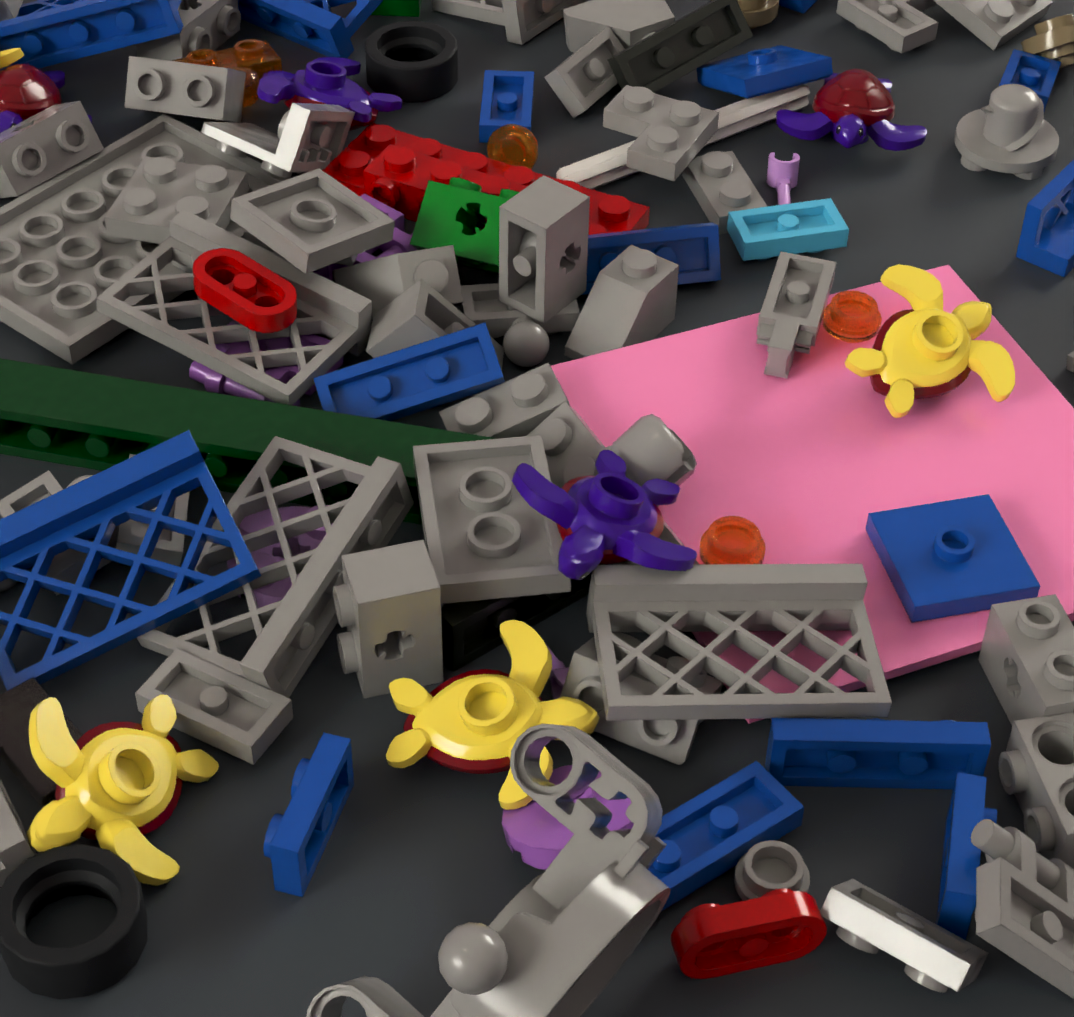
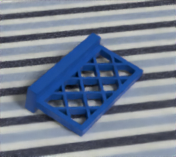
M37 0L21 5L16 18L0 21V51L20 47L24 56L11 65L29 64L39 69L179 34L183 28L178 12L182 0Z
M238 0V9L241 19L327 57L348 58L354 51L350 38L383 0ZM354 1L357 2V5L345 19L331 12V7Z
M189 430L0 519V582L9 578L26 583L13 614L0 611V624L7 626L3 636L0 634V676L7 692L13 698L261 577L259 569ZM202 486L208 498V503L198 525L168 516L176 497ZM156 508L155 513L149 511L151 509ZM216 516L224 532L212 529ZM129 520L149 525L137 554L107 546L116 526ZM163 529L193 537L181 567L151 559ZM95 537L93 542L88 541L89 539ZM206 541L233 548L240 562L239 565L216 576L194 571ZM68 549L88 554L75 584L46 576L54 556ZM102 558L132 566L119 597L89 589ZM33 567L31 572L26 570L28 568ZM145 570L176 579L168 599L152 607L133 601ZM189 583L196 585L187 589ZM40 588L70 596L57 627L27 619ZM84 600L114 609L105 630L91 637L70 632ZM127 613L134 615L125 620ZM21 631L51 639L42 661L19 672L16 671L10 656ZM65 643L72 645L63 650Z

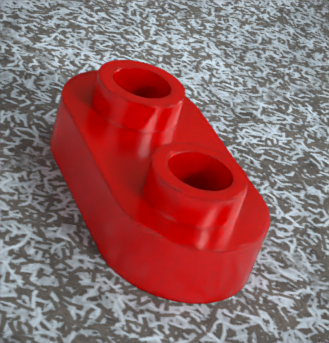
M218 248L204 252L194 261L193 284L197 296L248 329L260 333H274L286 329L295 321L297 316V293L295 287L283 277L245 254L233 249Z
M781 888L767 892L761 897L724 905L707 903L696 906L682 917L681 922L674 928L670 941L683 974L695 979H708L801 958L821 944L826 936L827 926L812 895L802 891Z

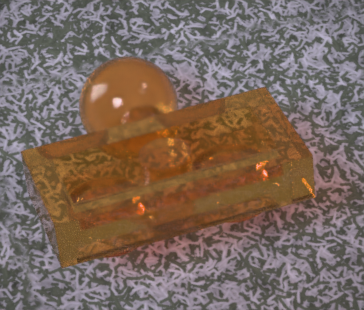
M257 39L242 40L237 42L233 48L219 51L199 49L188 53L185 58L172 60L246 72L243 108L252 106L260 99L257 95L259 80L264 73L282 71V62L279 55L267 41Z

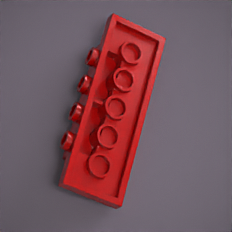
M371 123L322 170L358 196L365 193L403 213L405 219L414 222L417 221L429 180L449 184L451 177L461 178L480 185L482 193L499 196L501 189L520 192L543 176V174L533 172L527 167L510 165L487 158L481 153L464 151L441 144L435 139L418 137L395 130L389 125ZM547 176L590 196L588 235L642 230L649 225V206L629 201L623 196L609 195L589 189L573 181H563ZM479 222L476 227L482 230L485 225Z

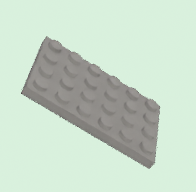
M162 114L108 145L102 151L0 207V321L72 365L129 328L98 312L96 297L160 245L107 236L105 215L145 156L153 158L168 157L179 162L199 165H220L225 169L247 172L249 186L247 193L290 178L280 177L263 170L260 167V162L248 156L240 158L224 153L215 147L217 140L166 114ZM231 219L225 230L244 238L243 232L245 229ZM170 262L159 271V276L188 272L173 266ZM185 291L163 293L164 303H169ZM155 294L129 296L123 302L131 306L156 304Z

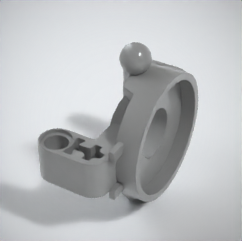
M542 723L528 728L517 738L511 750L510 767L514 780L527 795L574 835L545 872L535 877L504 907L489 926L482 923L468 922L456 926L445 936L438 952L439 970L447 984L452 987V990L430 1017H582L624 965L663 909L671 890L648 870L667 846L660 838L655 837L662 824L663 810L659 797L648 783L586 732L574 726ZM558 738L570 749L573 761L568 777L560 784L555 785L549 782L542 774L539 762L544 746L551 740ZM599 771H600V772H601V777H599L598 779H596V777H597V775H598V773H599ZM589 787L607 800L629 798L631 804L628 806L625 814L634 825L632 829L626 828L610 831L606 826L611 821L612 813L596 798H578L576 803L573 802L574 798L584 793ZM367 976L324 988L313 998L306 1016L342 1017L343 1004L347 997H352L362 1005L367 1017H424L389 984L379 978Z

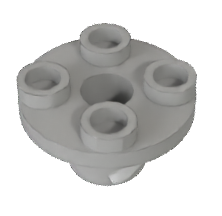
M1020 84L1001 85L991 92L987 106L974 110L960 119L956 127L954 141L956 148L961 154L960 162L963 167L977 172L988 169L1001 173H1011L1025 180L1037 179L1043 174L1044 167L1052 163L1056 157L1059 135L1055 128L1043 119L1044 105L1036 92Z

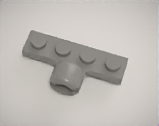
M564 401L527 435L542 436L551 482L560 488L571 479L599 474L595 467V461L602 450H610L621 457L626 463V477L640 486L646 481L656 478L680 486L694 473L697 465L693 453L673 430L664 424L661 418L653 414L641 417L613 442V445L605 447L581 416ZM664 521V529L659 539L684 546ZM628 560V561H624V562H620V563H614L613 565H639V564H636V563H634V562Z

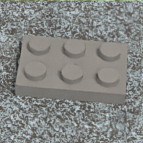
M541 435L413 446V464L425 546L441 587V604L571 592V579L564 576L558 570L557 558L563 540L556 522L532 508L512 482L513 474L521 463L532 466L551 482Z

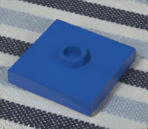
M782 45L753 50L746 54L707 63L696 69L698 83L702 86L747 99L829 78L830 75H833L831 57Z
M989 494L868 513L865 529L911 623L989 610L992 604L1038 596L1040 584Z

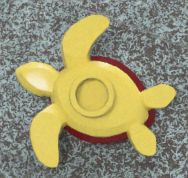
M900 264L886 269L881 275L880 281L884 286L904 297L910 303L912 309L902 310L887 319L878 332L873 349L861 347L854 349L845 360L846 368L860 377L870 376L874 391L886 396L884 402L894 418L906 416L914 404V399L937 397L956 389L965 381L971 370L982 378L992 399L997 402L1007 399L1015 386V370L1009 353L1002 345L993 341L973 340L983 334L989 327L992 317L991 304L969 301L957 306L952 313L943 311L941 283L933 274L920 268Z
M508 620L500 624V636L511 657V670L509 674L491 669L467 671L443 682L430 693L410 678L403 677L390 682L389 689L397 710L409 715L404 723V732L395 736L390 743L386 759L393 768H406L426 756L441 766L465 773L491 774L509 770L499 792V803L501 808L505 810H515L527 806L533 800L520 788L514 780L511 771V750L517 738L528 728L542 723L574 726L590 735L597 726L600 717L595 709L579 699L562 696L554 700L542 701L540 695L550 677L552 655L546 643L535 629L523 621ZM544 746L540 754L539 765L542 774L549 781L553 772V759Z
M161 694L148 702L144 708L141 724L134 722L100 724L87 731L76 743L66 725L60 702L55 697H49L37 704L30 713L29 744L32 757L38 767L56 783V800L45 805L33 818L26 834L29 846L38 852H45L54 847L69 846L83 836L87 839L97 840L100 848L110 850L130 864L139 882L155 886L168 883L179 872L180 866L174 859L152 845L144 835L159 828L170 818L181 795L183 781L196 783L208 781L218 771L219 764L212 756L201 749L181 752L178 742L169 735L177 715L173 702L168 695Z

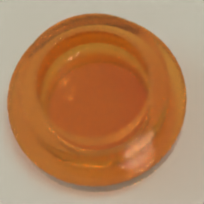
M507 124L492 133L488 140L487 153L491 159L532 169L538 159V143L534 134L529 129L516 124Z
M843 291L836 294L832 298L831 303L824 309L822 319L823 327L830 335L847 343H858L872 339L878 334L882 322L875 299L859 291Z
M725 516L715 520L709 529L704 532L700 540L699 554L704 564H762L766 547L758 527L753 522L739 516Z

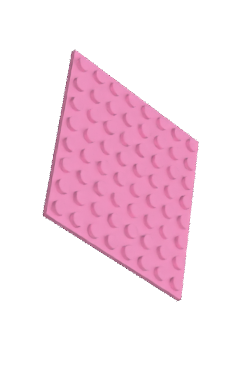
M949 264L925 270L933 274L941 283L943 311L952 313L957 306L965 302H981ZM882 282L829 295L815 345L811 346L809 354L795 351L787 379L764 374L768 358V346L757 344L758 335L756 333L760 313L551 365L570 406L581 416L605 447L613 445V442L641 417L653 414L661 418L664 424L673 430L691 450L697 462L694 473L679 486L680 491L676 502L668 505H659L658 508L661 511L663 520L684 546L696 551V561L699 564H862L868 582L863 601L886 680L980 651L990 609L911 623L865 529L868 513L989 494L1040 584L1037 597L1056 594L1070 621H1074V408L993 315L986 331L973 340L993 341L1002 345L1009 353L1015 370V386L1010 396L1004 401H995L992 399L982 378L971 370L965 381L951 392L932 398L914 399V404L909 413L901 418H894L890 414L884 402L886 396L874 391L870 376L860 377L845 366L847 356L854 349L860 347L873 349L878 332L887 319L897 312L912 309L910 303L904 297L884 286ZM817 630L841 646L852 637L851 630ZM713 631L692 632L698 643L704 648L719 636ZM749 631L773 647L786 636L782 631ZM801 643L787 655L814 673L827 661ZM734 644L718 656L743 673H746L759 661ZM841 668L828 680V682L844 692H851L866 687L865 683ZM773 669L759 681L760 684L774 693H794L800 687ZM745 719V720L747 721L748 724H750V723H753V722H756V721H760V720H763V719Z

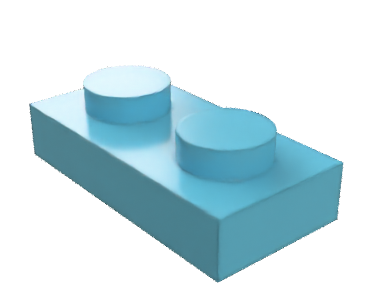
M831 198L728 212L727 231L743 261L767 260L779 256L780 251L792 254L818 253L827 249L847 247L849 228Z

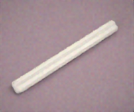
M802 84L749 99L745 98L713 110L719 112L718 130L705 146L775 120L777 111L780 109L798 111L805 108L809 104L808 95L810 90L808 86H803ZM635 140L559 168L556 172V177L563 181H573L580 186L595 189L639 172L638 170L627 167V150Z

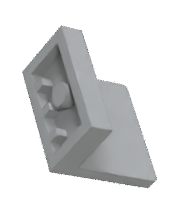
M292 103L290 110L283 115L279 123L277 134L252 123L204 122L201 133L216 139L215 147L218 150L240 158H246V155L250 154L262 160L260 167L263 170L280 177L291 178L293 172L301 175L318 168L323 170L342 152L355 112L334 104Z

